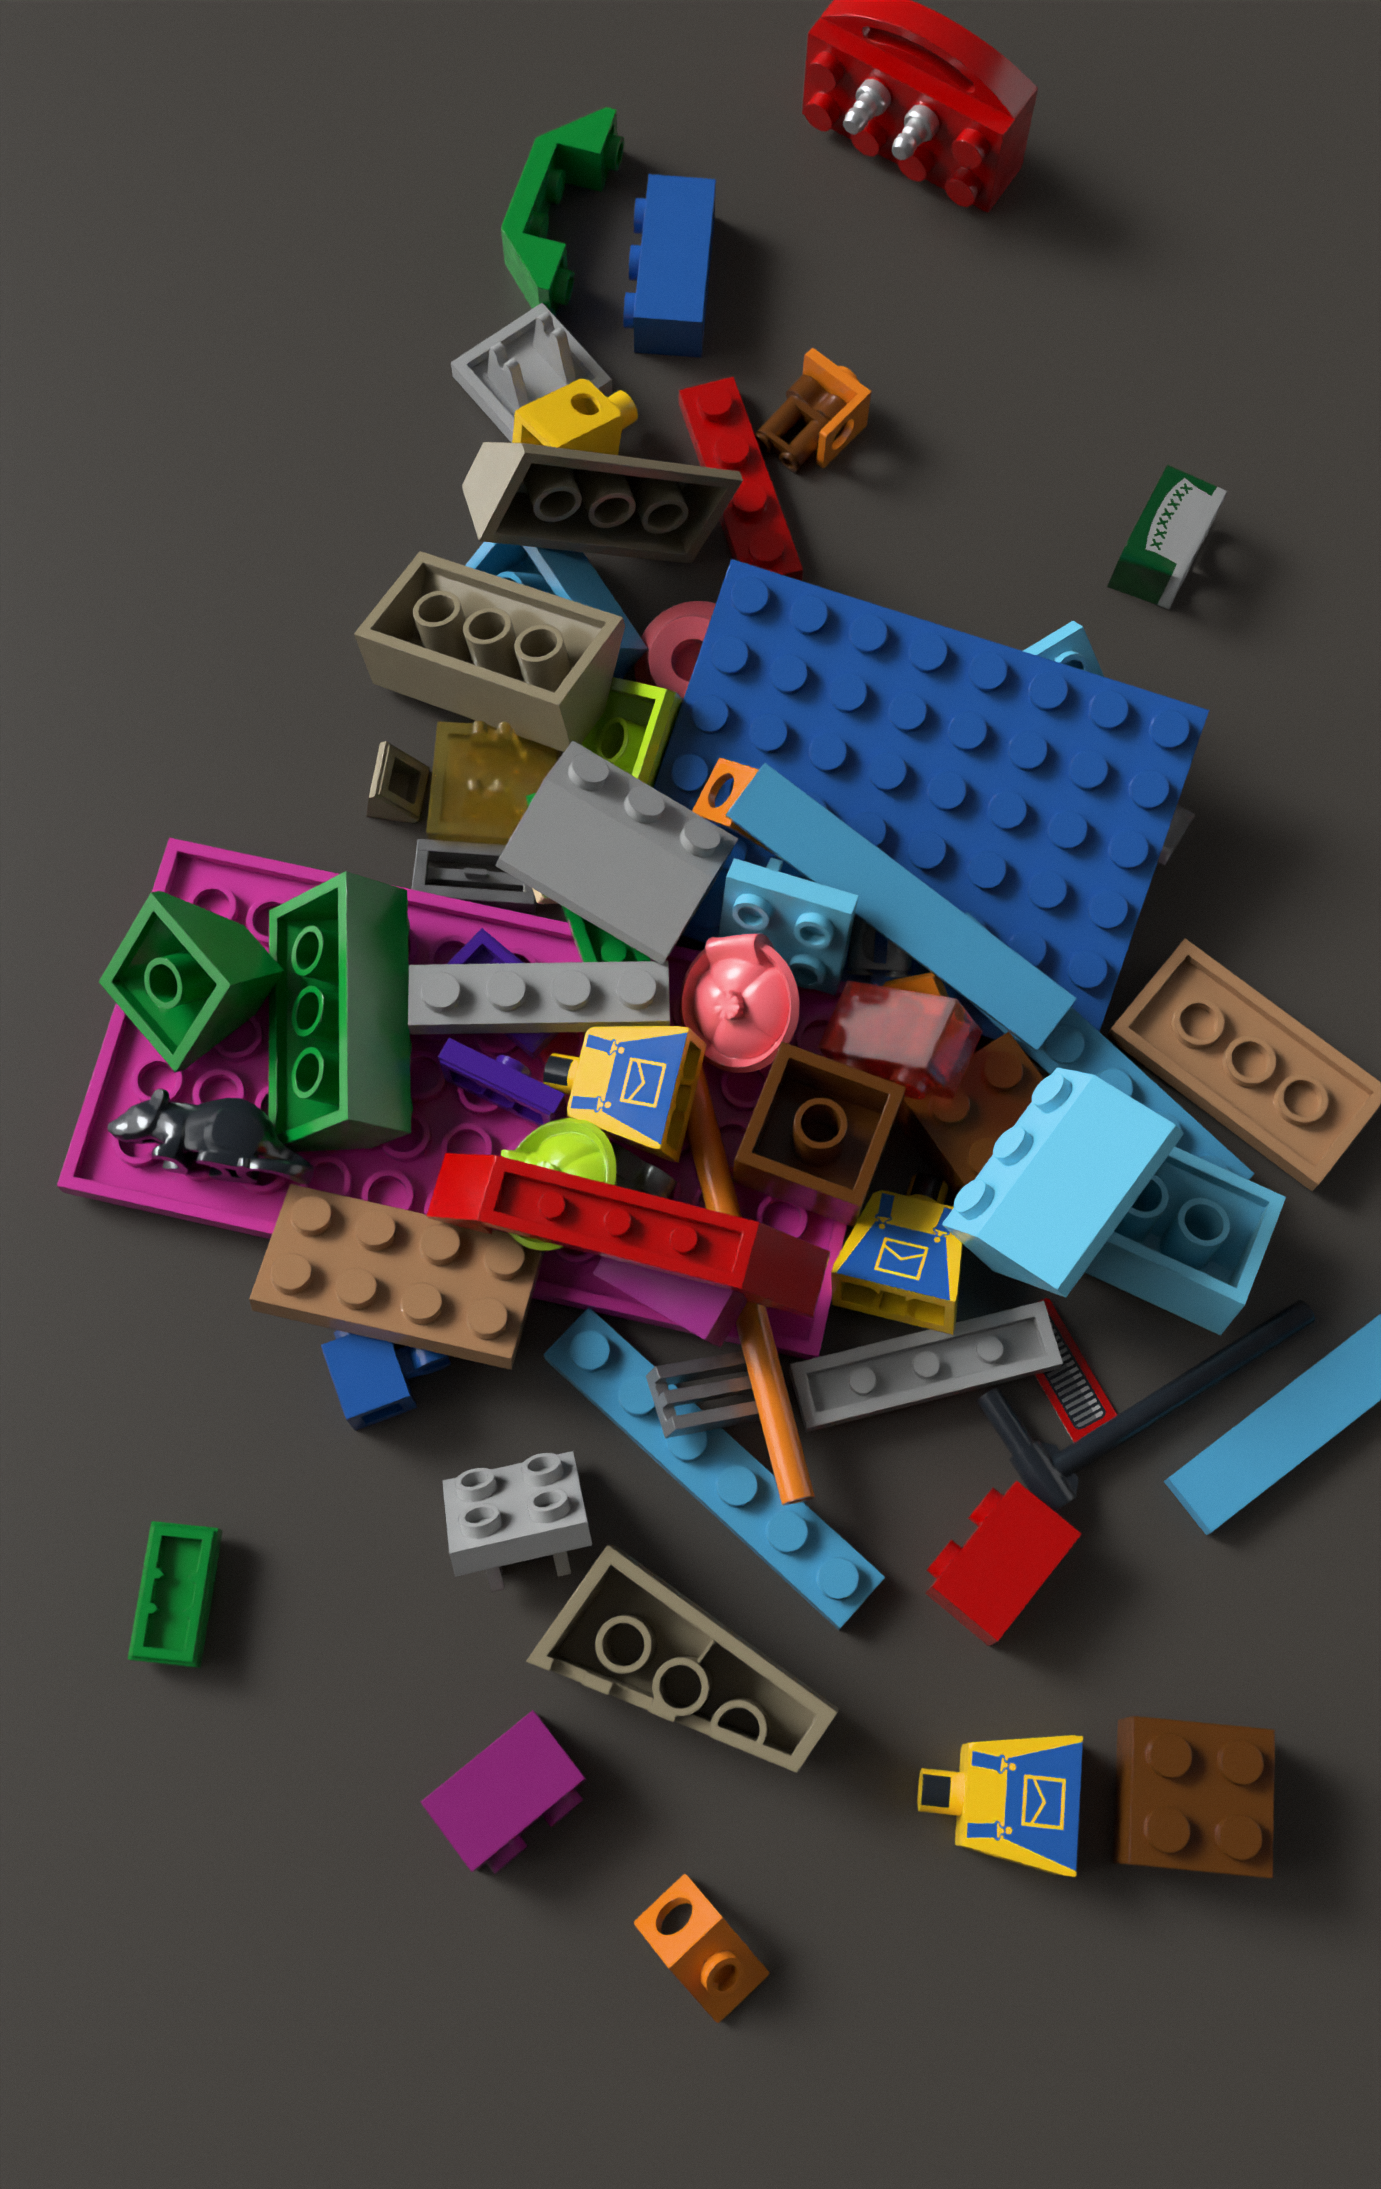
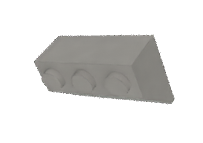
M572 741L543 780L501 853L496 867L663 965L713 887L738 838L587 748Z

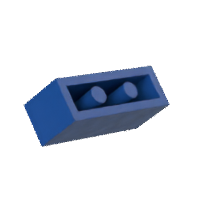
M649 174L646 198H636L634 234H642L641 245H631L629 280L637 281L636 293H625L623 315L624 328L634 329V353L702 358L715 224L716 179Z

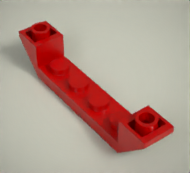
M445 1153L426 1215L429 1219L492 1235L494 1228L744 1293L748 1302L809 1318L814 1317L830 1257V1251L757 1221L498 1155Z

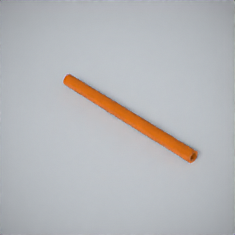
M702 1064L686 1131L706 1209L742 1218ZM747 1301L735 1323L781 1503L785 1506L804 1502L814 1498L815 1495L767 1310L763 1305Z

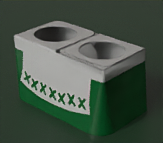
M1167 464L1118 559L1107 587L1165 609H1170L1228 492Z

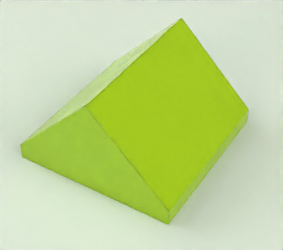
M613 677L605 712L584 739L581 746L653 788L683 698L676 692L665 688Z

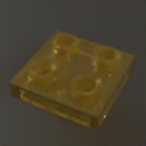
M438 721L426 831L428 839L507 845L527 810L526 795L538 791L543 780L558 761L559 750L516 735L512 726L507 722L499 723L498 728L487 725L483 721H475L474 723Z

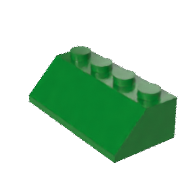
M347 871L269 910V954L281 966L284 972L269 993L268 1117L272 1121L280 1141L294 1152L370 1149L411 1133L413 1104L410 1086V1055L412 1043L408 1027V935L410 923L408 919L407 890Z

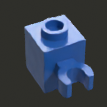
M339 1330L334 1332L335 1340L321 1345L345 1418L355 1431L417 1408L408 1379L433 1373L451 1365L448 1355L409 1346L397 1349L395 1343Z

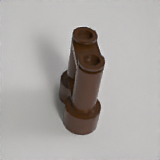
M805 374L801 375L786 391L787 400L755 433L759 448L767 453L771 450L779 455L781 463L792 472H796L818 448L819 432L847 405L838 396L827 393L815 379ZM800 420L806 427L790 444H787L781 438ZM846 423L842 426L837 435L844 429Z

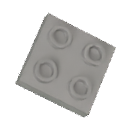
M543 303L451 362L453 377L511 443L515 411L532 401L580 378L589 380L606 397L612 394V379Z
M573 1451L557 1455L553 1453H540L529 1457L522 1463L491 1470L488 1468H474L461 1473L456 1478L442 1480L449 1554L455 1577L486 1570L491 1592L503 1590L505 1586L502 1577V1566L552 1554L558 1577L571 1574L567 1551L592 1545Z

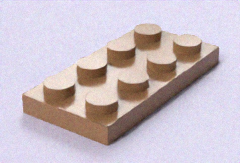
M1186 938L1112 1026L1106 1036L1310 1191H1313L1320 1184L1381 1105L1380 1081Z
M290 1184L249 1300L252 1311L512 1370L545 1251L527 1248L518 1243L507 1232L493 1229L492 1235L429 1219L426 1216L427 1214Z

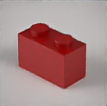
M1017 1480L1004 1495L992 1487L968 1517L969 1520L978 1526L962 1547L951 1539L926 1570L936 1580L925 1594L987 1646H991L1002 1637L1082 1534Z

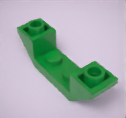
M605 107L535 138L501 226L505 265L532 309L543 303L555 316L559 305H567L570 301L575 273L573 270H569L567 266L566 244L546 239L549 226L548 211L551 203H560L565 183L602 192L609 171H618L624 153L625 139L624 136L618 135L616 109Z

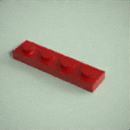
M734 376L679 390V406L700 466L739 471L743 482L719 519L733 559L802 581L803 568Z

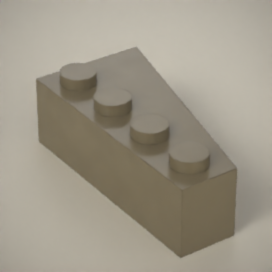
M613 1545L605 1547L526 1660V1662L561 1674L591 1689L617 1697L646 1709L648 1712L707 1734L713 1739L796 1773L839 1709L626 1552Z

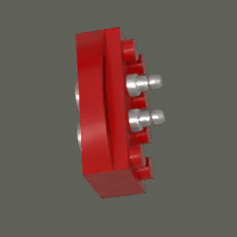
M833 0L808 32L802 114L805 115L807 121L819 131L826 132L832 129L851 139L855 148L866 156L879 154L896 163L901 172L913 181H923L926 179L946 190L948 197L954 203L963 207L974 205L989 213L1022 168L1038 87L1012 62L980 37L948 17L912 0Z

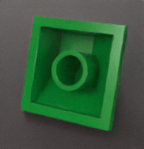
M156 891L150 893L100 978L99 983L176 1073L185 1070L258 1012L284 970L245 925L165 892Z

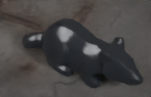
M157 1089L150 1100L131 1106L125 1113L110 1122L107 1127L108 1131L115 1138L126 1143L160 1144L153 1148L152 1157L164 1160L162 1168L173 1173H188L195 1160L199 1164L211 1166L209 1171L211 1178L230 1182L257 1183L260 1172L280 1175L301 1184H309L314 1176V1166L280 1141L272 1121L265 1112L255 1104L242 1098H223L194 1105L171 1101L167 1090Z

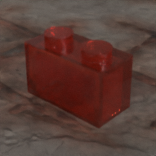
M847 981L817 1048L828 1059L905 1086L904 1096L908 1098L923 1100L926 1095H932L953 1100L983 1031L955 998Z

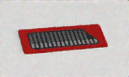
M1044 1298L1038 1302L1044 1301L1063 1364L1059 1369L1036 1374L1035 1376L1071 1439L1075 1442L1117 1414L1050 1299Z

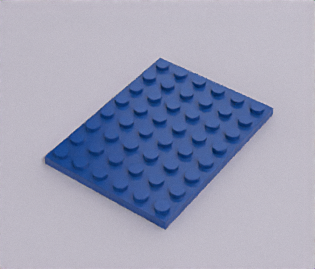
M731 559L653 788L692 811L719 758L760 769L764 763L768 764L966 914L968 912L992 935L1077 999L1071 1007L1100 1032L1209 710ZM734 778L727 780L719 789L715 799V808L721 806L730 796L734 786ZM718 824L715 825L737 837L738 840L713 887L681 935L706 944L707 940L711 937L718 938L725 881L734 858L765 868L770 858L782 860L733 830ZM782 860V873L809 880ZM877 931L875 934L874 963H886L888 939ZM848 947L841 981L880 989L886 981L901 978L885 976L886 973H889V970L870 969L873 975L847 974L848 971H851V968H848ZM912 958L911 972L908 971V974L914 976L930 973L929 970ZM943 982L964 1031L994 1041L1004 1035L998 1027L966 998Z

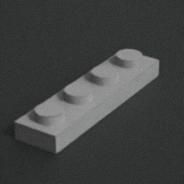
M656 961L409 965L408 1027L410 1035L587 1032L591 1027L670 1026L668 961H665L663 965Z
M1041 1301L957 1322L953 1335L929 1329L793 1363L789 1366V1372L805 1432H810L1056 1370L1062 1366L1063 1361L1045 1303Z

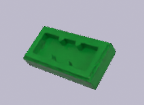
M151 1521L128 1660L201 1668L223 1533L221 1529Z

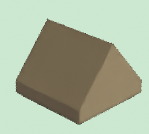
M381 742L369 793L366 817L408 823L419 822L430 767L389 742Z

